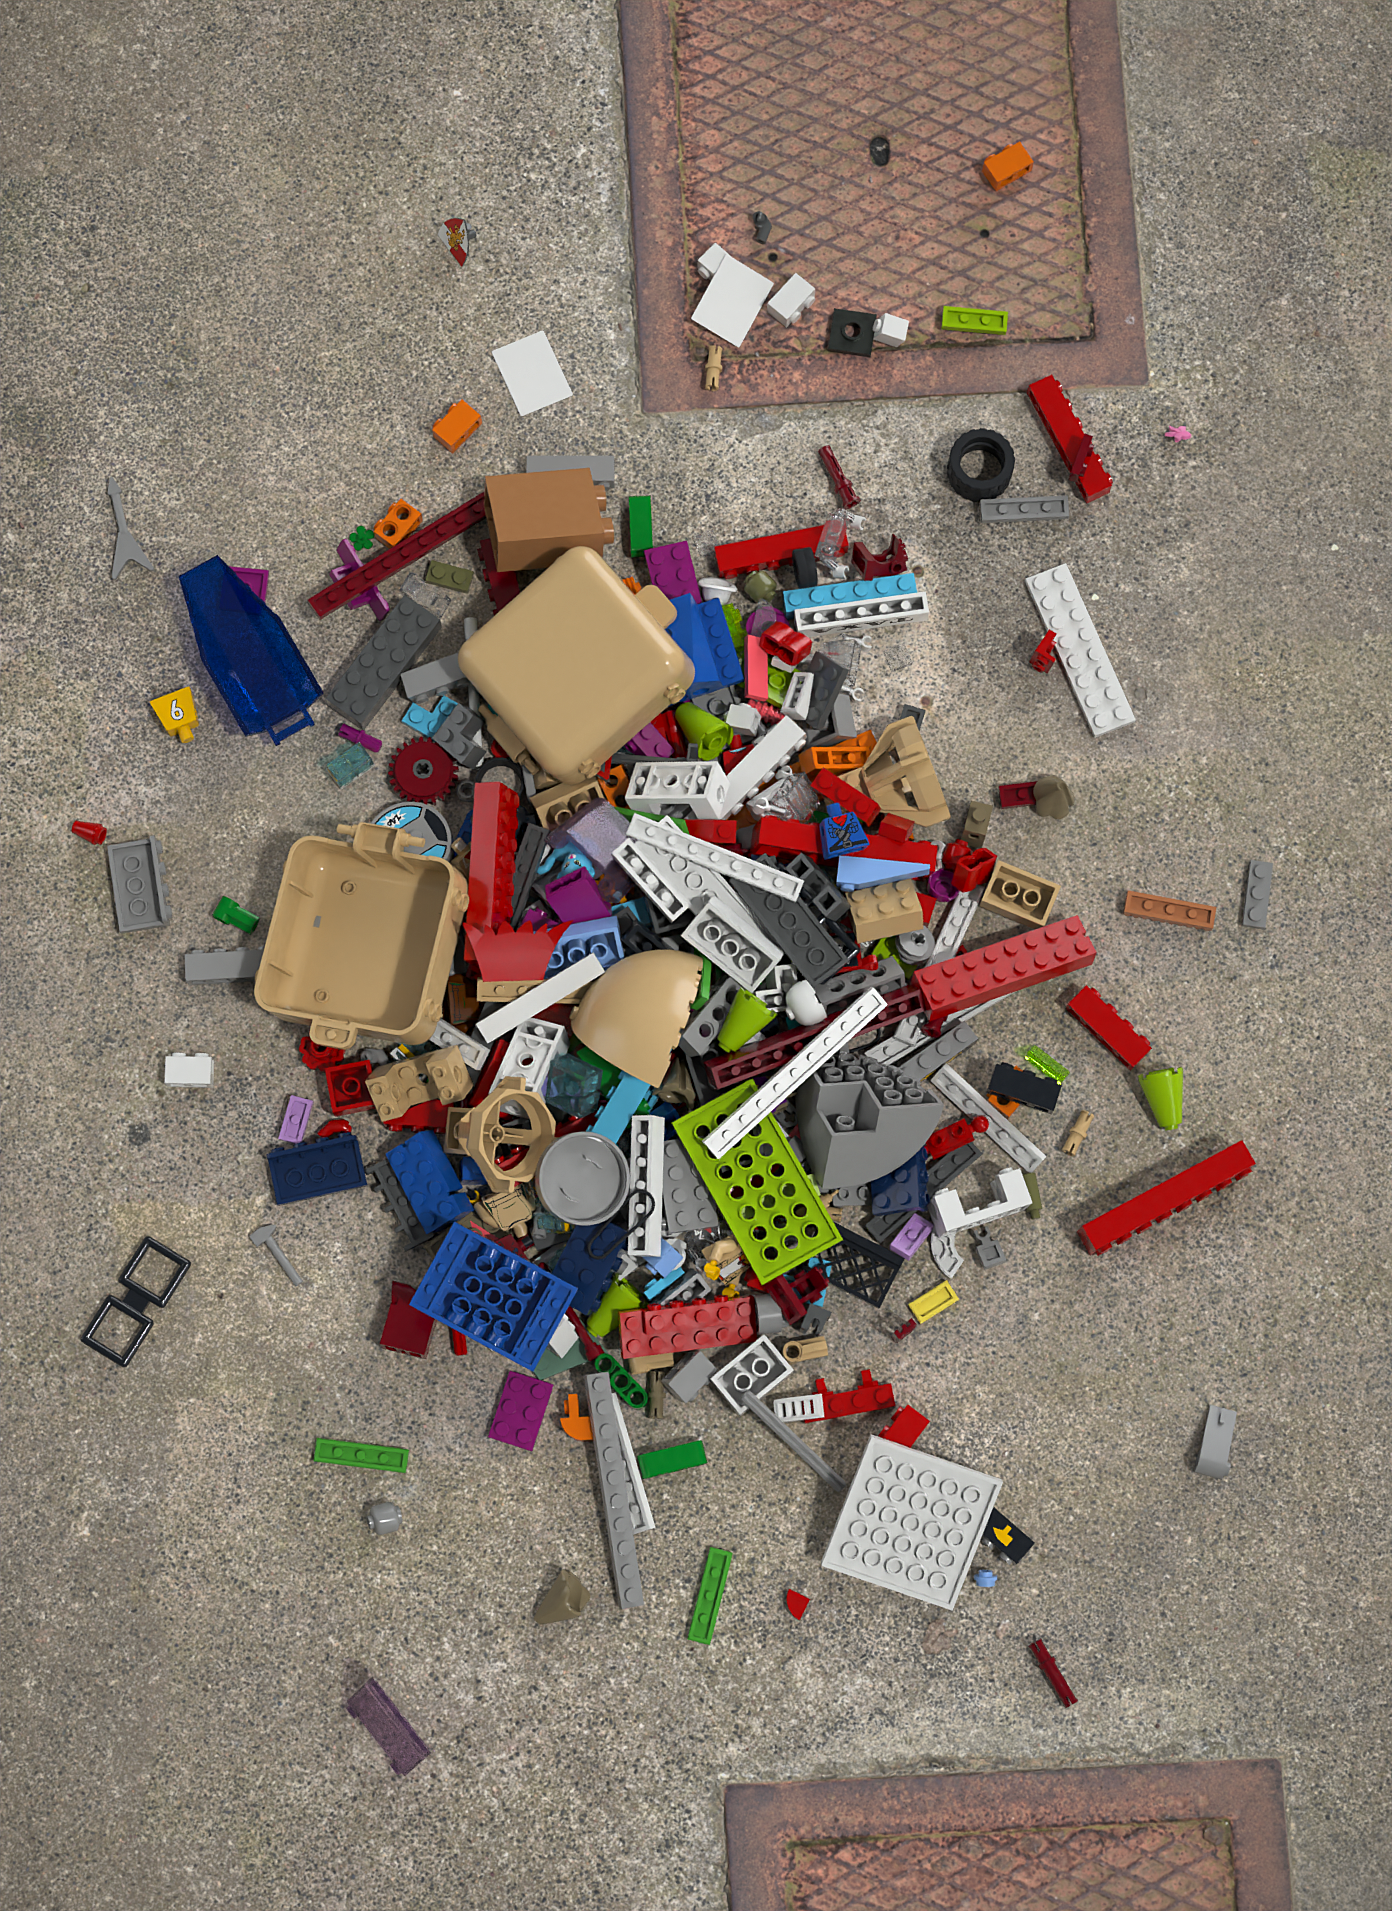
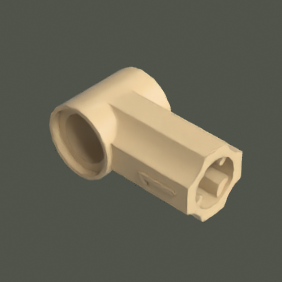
M824 1336L801 1341H790L782 1348L781 1355L789 1365H793L797 1362L828 1356V1348ZM789 1347L795 1348L798 1352V1357L789 1358L786 1354V1349Z
M673 1353L628 1358L630 1375L647 1373L654 1369L674 1367Z

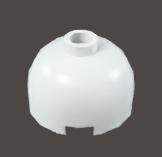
M807 980L799 981L789 989L786 995L787 1007L784 1010L790 1020L795 1019L801 1025L811 1026L822 1022L827 1018L822 1003L819 1004L814 995L816 992Z

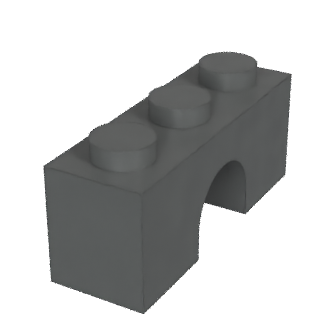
M800 853L785 868L791 876L804 880L802 886L813 896L814 899L812 901L825 917L836 921L851 907L850 903L811 857Z

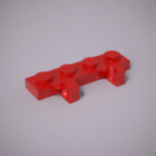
M870 1369L860 1371L863 1385L857 1386L858 1390L833 1394V1391L827 1392L825 1378L816 1379L817 1392H812V1395L822 1394L824 1417L804 1420V1423L808 1424L895 1407L891 1383L879 1385L878 1380L872 1381ZM810 1400L811 1414H813V1400ZM802 1402L803 1415H805L804 1402Z

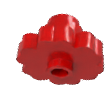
M310 1030L309 1037L305 1036L301 1039L299 1051L303 1054V1063L310 1070L319 1068L322 1073H325V1068L334 1067L336 1062L339 1063L344 1060L346 1050L326 1047L323 1052H319L321 1047L326 1046L313 1042L310 1038Z

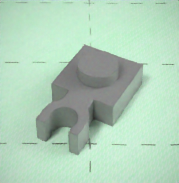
M988 1226L984 1229L985 1237L979 1236L977 1230L973 1233L976 1241L981 1244L976 1247V1252L984 1270L1006 1263V1258L998 1239L990 1240Z

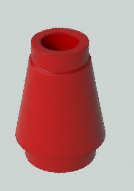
M76 820L72 825V833L93 845H101L105 841L107 829L102 824Z

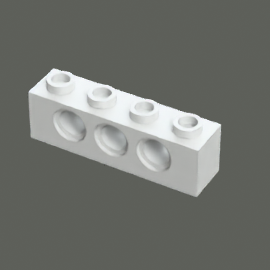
M630 838L611 853L615 861L671 923L690 907Z

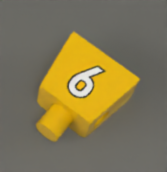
M189 686L150 701L152 708L170 737L179 734L182 743L194 740L191 729L198 727L199 721L194 695Z

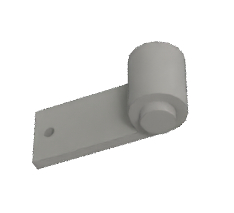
M1214 1405L1209 1406L1202 1445L1196 1458L1194 1472L1220 1480L1223 1479V1476H1228L1231 1463L1228 1462V1456L1237 1412Z

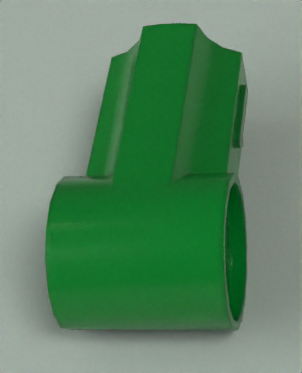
M222 896L211 915L218 921L226 925L231 924L249 935L256 930L260 921V917L241 908L238 903L225 896Z

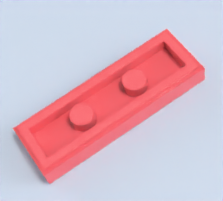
M747 635L744 637L745 697L765 702L768 699L767 652L759 646L761 637Z

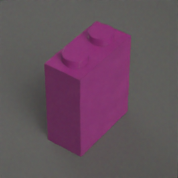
M585 866L545 885L546 899L562 922L573 920L571 924L612 917L610 902Z

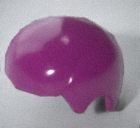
M943 868L935 871L929 876L926 884L928 894L931 897L937 898L936 901L949 902L955 899L959 894V890L951 884L954 873Z

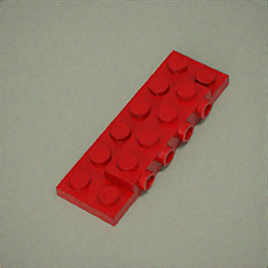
M728 1295L714 1296V1300L694 1298L690 1303H683V1301L678 1300L669 1302L670 1305L666 1306L653 1303L648 1304L647 1308L618 1311L621 1358L623 1359L751 1343L757 1340L753 1295L728 1298Z

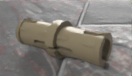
M651 1371L650 1392H648V1398H650L648 1418L655 1419L657 1409V1419H663V1398H666V1393H664V1385L661 1380L664 1378L665 1372L658 1371L657 1381V1372Z

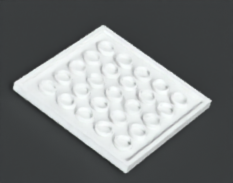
M870 1434L821 1560V1566L953 1611L1003 1481L1002 1479Z

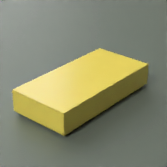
M946 1280L908 1304V1307L921 1325L957 1302L959 1298Z

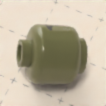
M755 570L745 579V592L756 603L764 601L768 603L776 596L774 591L776 590L777 583L767 572Z

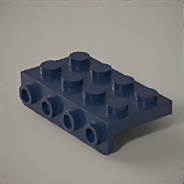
M351 1132L339 1134L336 1139L329 1140V1137L315 1140L316 1143L307 1145L306 1142L297 1143L291 1149L285 1150L284 1147L272 1149L271 1153L266 1154L277 1205L282 1206L367 1187L358 1137L352 1135Z
M924 1145L903 1165L871 1181L873 1215L882 1216L913 1210L928 1211L930 1196L927 1192V1182L929 1181V1175L925 1165L928 1155Z
M607 1220L594 1225H576L552 1272L558 1278L578 1288L569 1306L585 1315H591L593 1312L596 1313L602 1303L600 1298L603 1292H607L613 1281L610 1278L613 1272H617L623 1262L621 1257L624 1251H628L627 1237L604 1259L597 1260L589 1255L587 1250L589 1241ZM610 1222L592 1243L591 1252L595 1256H602L628 1230Z

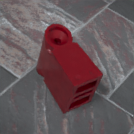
M392 1281V1302L380 1340V1346L385 1350L426 1360L437 1320L409 1305L416 1292L411 1285Z

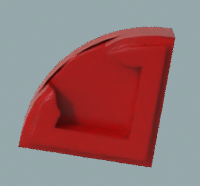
M789 1589L787 1592L788 1609L800 1621L810 1599Z

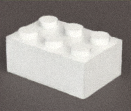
M764 1334L710 1378V1380L740 1417L750 1409L741 1400L745 1392H752L760 1400L791 1375L794 1370Z

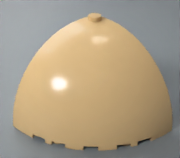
M652 950L631 955L613 964L591 984L579 1006L573 1007L569 1018L572 1019L571 1027L574 1034L588 1048L626 1073L659 1088L670 1065V1051L677 1048L681 1037L680 1028L685 1029L690 1015V1006L688 1005L689 1002L693 1004L698 991L697 987L701 975L697 974V971H701L703 968V958L676 950Z

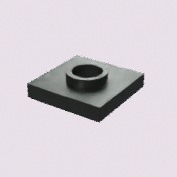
M834 308L828 351L871 357L874 338L873 325L877 314ZM847 325L859 326L861 332L856 337H850L845 333V327Z

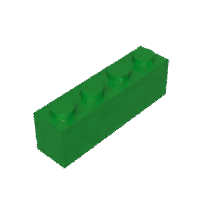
M586 1046L579 1050L576 1055L608 1103L610 1099L606 1098L612 1086L618 1087L621 1082L618 1076L622 1070ZM644 1097L633 1116L650 1115L648 1110L651 1108ZM632 1118L625 1128L626 1131L632 1127Z

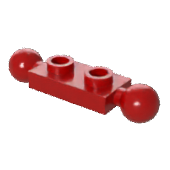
M977 1115L969 1125L964 1118L932 1133L924 1146L927 1150V1155L931 1153L935 1160L974 1141L972 1133H984L987 1131L989 1121L985 1116Z

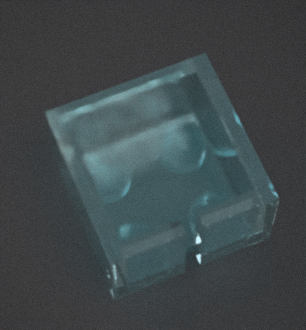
M568 1053L551 1060L545 1101L578 1118H583L596 1112L600 1092L596 1090L601 1088L603 1070Z

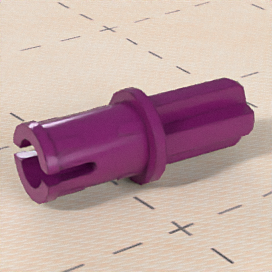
M345 723L340 728L342 732H339V737L354 742L357 747L361 745L376 753L380 751L382 741L366 734L365 730L359 731Z

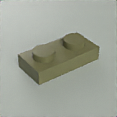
M431 560L425 581L428 584L468 594L474 571Z

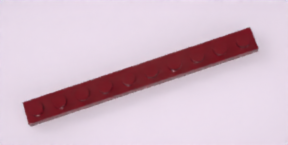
M484 492L307 600L308 605L319 620L484 520L486 518Z

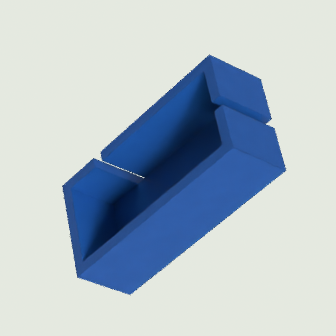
M433 1130L419 1132L406 1140L404 1144H400L386 1153L426 1234L440 1232L453 1224L454 1221L456 1222L474 1211L465 1192L450 1196L449 1192L461 1190L463 1187L446 1154L443 1153L444 1150Z

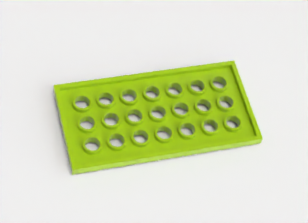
M750 1079L672 1122V1126L743 1250L761 1285H764L841 1242L843 1238L772 1112L757 1124L761 1128L760 1135L751 1136L748 1132L741 1138L740 1146L736 1148L731 1147L719 1159L709 1157L708 1148L702 1142L703 1139L699 1138L696 1134L697 1128L706 1126L711 1133L718 1127L716 1122L718 1116L726 1115L729 1117L737 1109L738 1105L743 1104L758 1088L754 1080ZM769 1144L773 1150L772 1154L767 1157L762 1156L759 1152L761 1145ZM743 1155H748L752 1158V1165L748 1168L742 1167L739 1163V1158ZM774 1164H780L783 1167L784 1173L782 1176L775 1177L772 1175L771 1167ZM723 1166H728L732 1170V1176L728 1179H723L719 1175V1169ZM754 1175H759L763 1178L764 1184L760 1188H755L751 1185L750 1179ZM791 1184L794 1186L795 1194L792 1197L783 1195L782 1187L784 1185ZM735 1186L743 1189L744 1194L740 1199H734L730 1195V1190ZM770 1195L775 1199V1205L772 1208H765L762 1205V1198L764 1196ZM798 1204L804 1205L807 1210L806 1215L803 1217H797L793 1212V1208ZM747 1206L752 1207L755 1211V1216L749 1220L745 1219L741 1213L742 1209ZM779 1215L786 1219V1226L781 1229L776 1228L773 1224V1219ZM812 1224L817 1227V1236L810 1238L805 1234V1227ZM756 1227H763L766 1230V1237L764 1239L758 1240L753 1236V1230ZM794 1236L798 1241L797 1247L794 1249L787 1248L784 1243L785 1238ZM768 1247L775 1248L778 1253L777 1258L768 1260L764 1255L765 1249Z

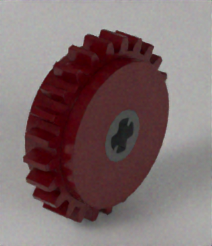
M422 736L419 738V742H415L413 738L410 745L404 742V749L397 748L398 756L392 755L391 758L394 763H389L388 765L393 770L388 772V776L393 778L390 780V784L395 786L394 792H401L399 795L400 799L402 800L407 797V802H423L428 805V802L432 801L435 806L437 799H440L442 802L445 801L443 795L450 796L449 788L455 789L456 784L453 781L459 780L458 775L454 774L459 772V767L453 766L458 763L457 759L452 758L453 756L446 752L437 742L432 743L431 737L427 739V742L423 740ZM422 769L423 771H425L427 769L428 773H422L420 775V770Z

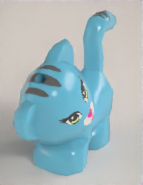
M571 831L564 840L555 846L544 865H539L537 874L542 875L549 872L554 863L559 861L563 862L561 867L562 871L558 874L557 879L583 866L586 867L594 878L595 869L592 866V860L589 858H597L601 852L593 841L588 838L583 840L579 834Z

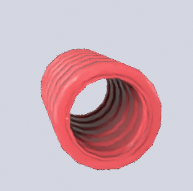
M749 699L747 703L752 708L757 709L761 715L760 721L764 720L765 724L769 722L773 726L785 717L780 712V708L777 707L775 709L774 705L768 706L766 702L762 704L759 700Z

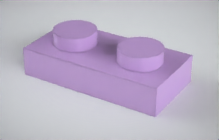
M291 1095L279 1140L293 1144L303 1142L314 1103L312 1100Z
M914 1213L890 1244L889 1249L909 1261L933 1230L934 1224Z

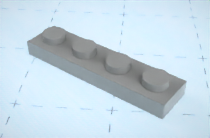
M1068 495L980 500L981 523L1069 519Z

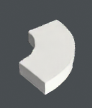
M934 1226L931 1233L932 1255L941 1272L951 1280L964 1261L958 1255L954 1246L956 1233L938 1238Z

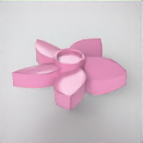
M1169 425L1170 432L1165 433L1167 437H1174L1175 442L1191 438V434L1186 431V426L1174 428Z

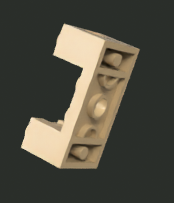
M457 1045L378 1066L365 1080L382 1122L403 1116L411 1105L440 1098L442 1105L463 1100L474 1086ZM420 1073L425 1074L429 1082H422L418 1075Z

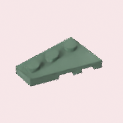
M586 1329L593 1343L596 1342L597 1345H601L600 1342ZM579 1337L562 1359L546 1348L533 1372L542 1381L578 1365L589 1362L584 1355L586 1353L584 1348L586 1347ZM601 1345L602 1349L605 1352L604 1354H608L605 1348Z

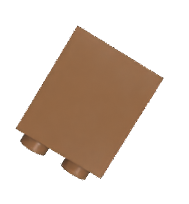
M590 468L485 476L484 510L497 572L549 568L557 558L569 549L577 546L589 547L603 558L604 544L614 543L612 518H601L600 515L601 511H606L604 485L593 484Z

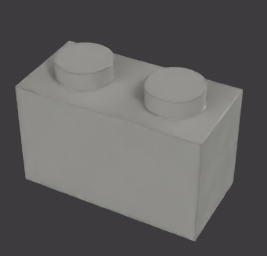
M690 1350L661 1382L678 1401L687 1403L697 1397L698 1390L703 1385L711 1382L710 1378L714 1376L717 1369L700 1350Z

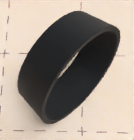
M494 758L480 767L476 775V783H481L485 773L494 767L505 766L514 770L521 782V789L518 793L520 797L525 781L521 768L514 761L506 758Z

